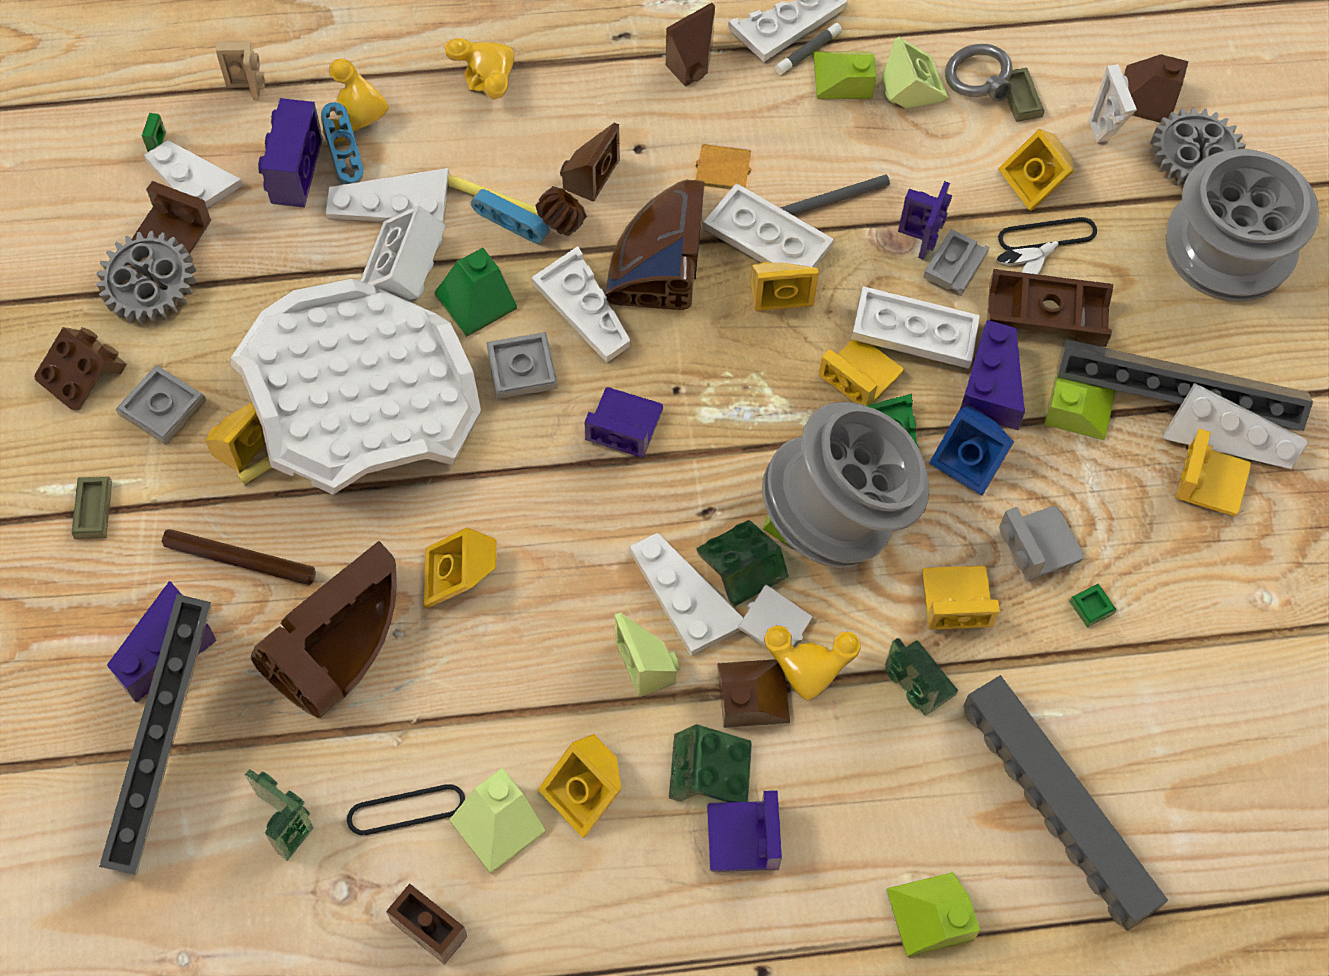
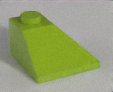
M870 51L814 52L817 99L873 98L876 82L875 57Z
M1056 372L1044 425L1105 440L1116 390L1060 378Z
M953 872L886 889L906 957L974 941L980 932L970 897Z

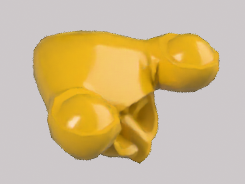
M463 38L451 39L444 46L445 54L450 60L468 62L465 70V79L469 90L484 91L493 100L502 98L508 90V78L514 63L515 53L512 47L499 42H470Z
M344 58L336 59L329 66V75L336 82L345 84V87L340 89L335 102L342 104L346 108L353 133L384 116L389 109L387 101L372 84L358 73L352 62ZM332 119L335 131L340 130L339 119ZM337 138L334 143L342 142L346 138Z
M775 625L767 629L764 636L766 649L777 660L796 693L806 701L820 695L839 672L858 656L861 650L860 639L852 632H841L834 639L833 649L830 651L828 647L817 645L815 642L799 644L794 648L792 646V635L785 626Z

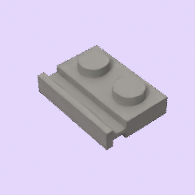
M951 229L927 266L923 278L947 290L953 289L958 292V295L962 296L988 254L989 247L986 245L982 247L977 244L976 240Z

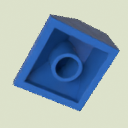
M967 405L956 414L929 463L978 494L983 495L1014 441L996 421Z

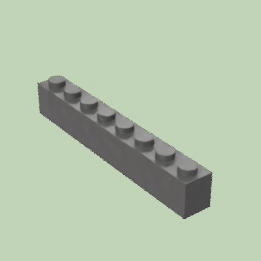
M1067 339L1063 341L1057 364V376L1060 378L1178 404L1183 403L1193 384L1196 383L1279 426L1302 431L1305 430L1313 400L1307 391Z
M180 594L176 595L99 865L101 868L137 875L211 611V602Z
M999 675L968 694L963 705L966 718L973 726L977 725L984 734V741L987 747L993 753L997 752L1003 760L1004 769L1008 776L1014 781L1017 780L1022 786L1024 796L1030 806L1034 809L1038 808L1045 818L1044 822L1048 831L1054 837H1059L1066 847L1065 852L1069 860L1074 865L1081 867L1087 876L1086 880L1091 890L1095 894L1101 895L1105 900L1112 919L1117 924H1122L1126 931L1158 911L1168 899L1003 677Z

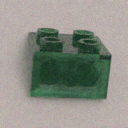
M750 520L735 525L734 528L718 537L709 539L705 544L696 549L698 555L721 576L728 600L734 607L759 594L765 585L771 587L789 577L781 547Z
M900 638L892 641L885 663V670L889 678L894 683H899L906 691L907 700L913 708L920 709L926 716L957 695L958 689L918 640L907 647Z
M698 724L675 733L669 799L683 801L700 794L724 802H748L751 741Z
M249 769L245 776L256 795L278 810L268 821L265 835L276 853L288 861L314 828L308 818L310 812L303 807L305 802L290 790L286 794L281 792L276 787L278 783L267 773L261 771L258 775Z

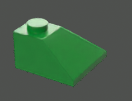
M483 247L458 260L435 290V296L466 337L517 309L515 300L499 267Z

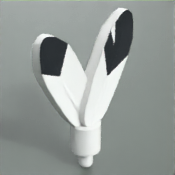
M1057 241L1053 243L1047 242L1039 248L1006 251L998 256L997 262L1005 266L1025 264L1021 272L1039 274L1044 259L1055 252L1054 248L1059 243Z

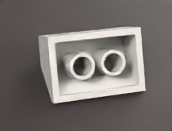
M420 205L384 220L360 282L378 287L407 301L419 298L425 288L423 284L426 276L433 267V258L436 250L443 241L442 234L446 225Z

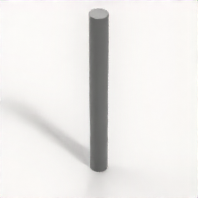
M885 174L780 208L791 215H796L889 186L890 180L888 175Z

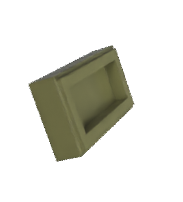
M1028 68L1012 70L1008 81L1011 84V91L1006 98L1015 121L1043 117L1044 108Z
M110 476L78 477L72 525V536L74 539L107 538L112 489Z

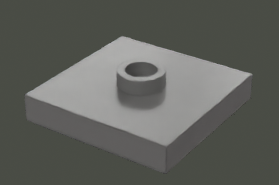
M546 332L486 342L497 399L557 389V381Z
M156 365L116 408L118 415L166 445L206 399L204 394Z

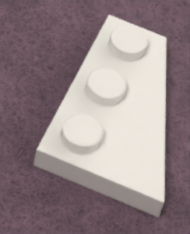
M1118 64L1107 66L1088 120L1097 143L1109 141L1137 110L1128 89L1127 77L1122 75Z
M169 140L144 154L146 162L168 187L203 199L207 209L243 186L240 178Z

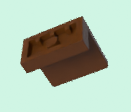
M152 181L146 190L153 207L132 237V241L136 240L137 232H140L144 238H147L150 231H153L157 238L163 232L168 240L175 237L177 242L183 244L188 251L187 253L190 254L211 222L205 201Z

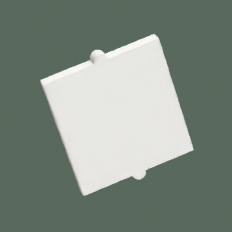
M765 585L755 601L748 604L749 610L737 628L765 646L764 636L767 629L775 625L785 626L792 635V646L794 647L796 642H800L803 639L801 634L813 616L768 585Z

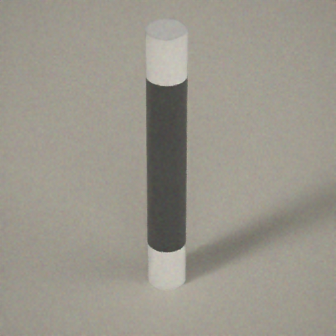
M833 24L775 65L776 72L779 75L784 74L842 32L840 24Z

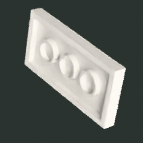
M737 183L703 222L704 230L761 263L784 262L816 267L831 249L834 242L833 238Z
M863 286L851 340L969 369L972 363L980 315Z

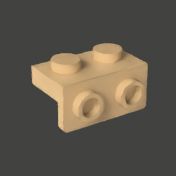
M251 41L216 42L215 51L226 88L250 87L253 100H259L260 89L265 87V77L263 72H259V54L254 53Z

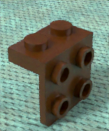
M62 327L34 376L41 386L71 410L81 409L102 372L122 374L127 365L118 357V351L108 345L101 344L96 340L98 336L94 332L83 327L80 330Z

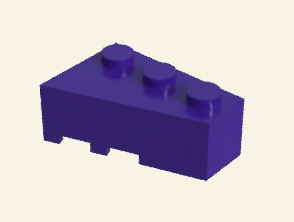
M986 320L960 409L970 405L996 421L998 425L1019 430L1025 414L1017 329Z
M171 581L167 583L107 664L116 680L135 702L149 693L176 595H182ZM208 624L205 628L199 654L217 641Z

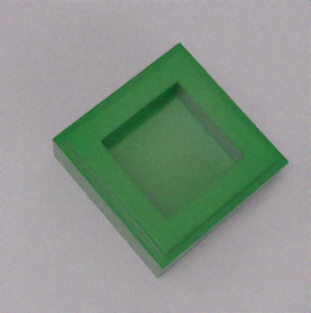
M149 113L141 135L147 152L161 145L166 134L161 116L157 113Z
M1099 583L1072 596L1069 601L1087 628L1113 615L1117 610Z

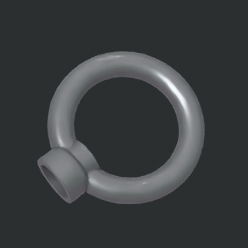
M990 44L969 45L957 51L947 62L945 68L946 81L955 92L968 97L989 95L994 101L999 102L1005 99L1011 91V84L1008 81L1012 74V62L1008 54L997 46ZM987 55L999 61L1001 65L999 76H991L985 85L971 86L962 83L957 78V67L969 57Z

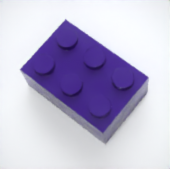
M280 98L277 109L272 111V129L265 136L266 151L264 156L259 158L258 171L259 174L263 175L264 191L268 192L271 204L305 207L323 140L315 102Z

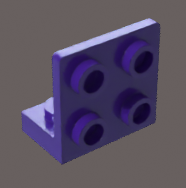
M606 387L596 412H588L585 419V440L644 458L662 414L663 404Z
M778 790L764 791L762 801L709 803L707 805L710 871L779 870L782 850Z

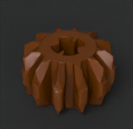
M555 186L546 190L535 205L537 214L543 219V223H546L551 229L556 230L561 235L570 236L573 232H576L587 217L584 207L579 204L578 200L571 193L569 194L563 188Z

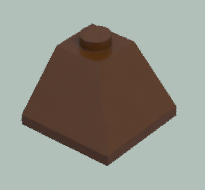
M713 3L706 5L666 28L665 65L684 86L694 81H699L708 74L714 37L715 5Z
M1160 54L1127 65L1124 75L1127 77L1128 89L1137 109L1132 116L1161 123L1163 117L1168 119L1170 113L1174 112L1189 61Z
M611 124L577 149L570 160H566L563 163L560 176H562L564 190L592 202L595 201L620 161L619 124Z
M776 659L717 663L723 728L790 723L785 674Z

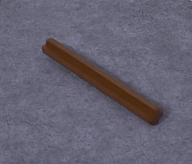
M167 529L162 537L163 546L166 548L306 585H311L316 576L313 566L188 533Z

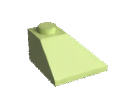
M901 37L896 38L882 76L886 87L885 95L888 100L906 109L947 100L949 97L932 56Z
M621 612L614 614L615 642L638 696L641 697L675 684L676 671L680 670L674 652L668 653L663 641Z
M503 768L478 785L450 818L451 824L490 874L546 833L524 794Z

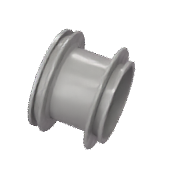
M1232 149L1210 155L1200 161L1189 173L1183 187L1182 200L1176 205L1168 220L1166 250L1169 260L1185 282L1205 295L1221 300L1238 302L1264 297L1276 290L1291 275L1296 267L1300 249L1309 242L1315 233L1319 220V206L1316 195L1309 182L1297 169L1274 155L1250 149Z
M835 402L815 411L805 424L802 437L789 440L775 452L764 473L762 492L764 504L773 525L790 546L816 563L834 568H848L859 565L878 555L887 545L892 531L909 527L921 517L929 499V480L918 446L898 422L876 409L861 404Z

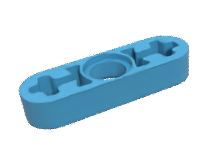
M328 103L322 109L321 122L338 180L344 185L358 183L363 178V165L347 110L340 103ZM332 111H335V114L338 116L342 115L339 117L340 130L335 131L333 120L327 119ZM344 137L350 141L351 146L346 151H339L334 147V141L337 138ZM349 157L351 168L358 170L355 171L353 178H350L347 173H342L346 170L344 159Z
M479 190L471 201L472 208L480 216L533 243H542L550 232L549 226L543 223L542 218L488 190Z

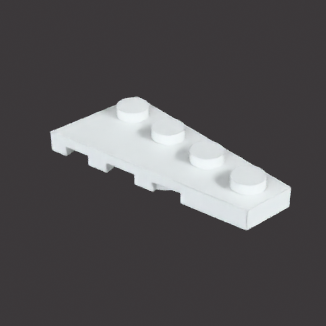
M795 0L790 3L783 1L774 4V8L768 11L761 12L758 10L749 13V17L739 21L736 18L728 21V29L756 56L765 62L845 10L847 0Z
M438 169L329 187L326 216L328 219L384 222V220L420 205L444 224L449 169Z
M578 246L531 277L532 285L606 363L630 347L629 337L614 310H611L607 297L595 281L594 274L589 265L587 266L583 254Z
M1196 383L1193 384L1163 434V439L1190 445L1197 430L1200 428L1211 432L1208 444L1213 445L1212 450L1289 469L1293 467L1308 443L1305 438Z
M658 533L629 546V552L690 656L741 632L737 627L743 620V617Z

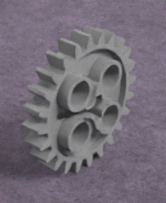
M1192 107L1190 114H1188L1182 108L1178 115L1171 112L1168 119L1163 117L1160 125L1156 126L1150 142L1152 144L1150 153L1155 155L1153 163H1161L1158 171H1168L1167 179L1178 178L1177 185L1180 186L1186 181L1191 170L1206 157L1221 151L1245 149L1246 144L1240 143L1243 135L1234 134L1237 128L1236 125L1230 127L1226 125L1228 118L1221 121L1218 120L1217 112L1212 116H1208L1207 109L1204 108L1202 113L1198 114L1195 107Z
M153 231L148 233L147 238H144L140 232H137V237L134 241L129 236H125L126 244L123 246L116 242L117 251L115 253L112 251L106 252L110 260L100 261L104 270L97 272V276L101 280L96 283L101 291L99 295L106 302L105 305L110 311H114L118 318L124 316L129 323H132L136 317L139 323L143 325L146 317H149L153 324H155L157 315L160 314L167 320V311L171 309L173 312L178 313L176 304L178 302L187 304L183 295L193 294V290L189 286V284L196 283V279L193 276V273L196 272V268L192 263L193 259L187 253L188 251L183 244H179L175 237L168 240L163 232L158 238ZM148 256L146 260L140 262L142 258ZM127 265H131V266L135 267V268L137 269V271L134 270V269H131L130 267H127ZM169 270H172L170 274L163 276L164 273H166ZM153 277V279L155 280V282H156L159 286H162V287H164V288H167V290H162V289H160V288L157 287V285H156L153 281H151L150 279ZM130 279L129 282H127L124 285H121L125 280ZM154 293L152 297L145 299L147 295Z

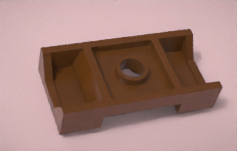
M993 269L989 283L987 320L1014 327L1017 331L1019 329L1076 337V342L1106 347L1112 333V329L1108 328L1113 284ZM1047 300L1054 301L1058 308L1049 309L1043 302Z

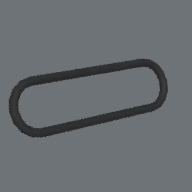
M1086 217L1011 226L1000 231L998 241L1008 251L1023 248H1039L1046 243L1020 247L1007 246L1003 241V235L1008 231L1084 221L1093 228L1090 236L1057 242L1059 243L1058 245L1087 242L1096 236L1097 226L1091 219Z
M444 784L365 801L354 805L347 815V824L353 833L369 835L452 817L465 801V795L458 786ZM446 789L456 791L460 797L459 806L455 810L367 830H359L352 823L354 812L366 806Z

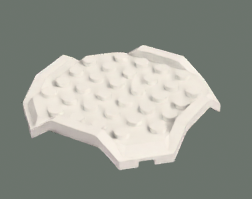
M355 279L293 290L260 313L231 357L230 365L242 375L262 425L270 466L292 477L295 473L312 481V486L332 495L367 473L430 459L453 465L481 411L474 372L452 324L436 313L378 287Z

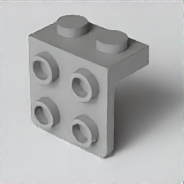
M1051 506L1023 517L1018 507L1005 511L999 526L1003 540L1007 542L1016 565L1022 571L1027 581L1081 562L1083 552L1059 508Z

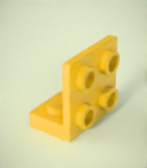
M851 340L838 354L829 349L822 356L819 376L854 403L866 406L873 404L903 374L904 369L872 344Z
M1199 428L1188 447L1175 498L1236 517L1240 510L1251 463L1212 450L1213 445L1208 444L1211 432Z
M986 566L923 568L922 580L929 630L994 626L1000 609L998 600H991Z

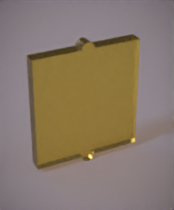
M702 144L699 160L696 161V168H698L696 180L704 181V186L732 189L737 183L746 188L747 176L751 173V167H749L751 150Z

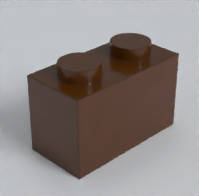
M410 883L386 911L390 921L444 965L467 938L465 927Z

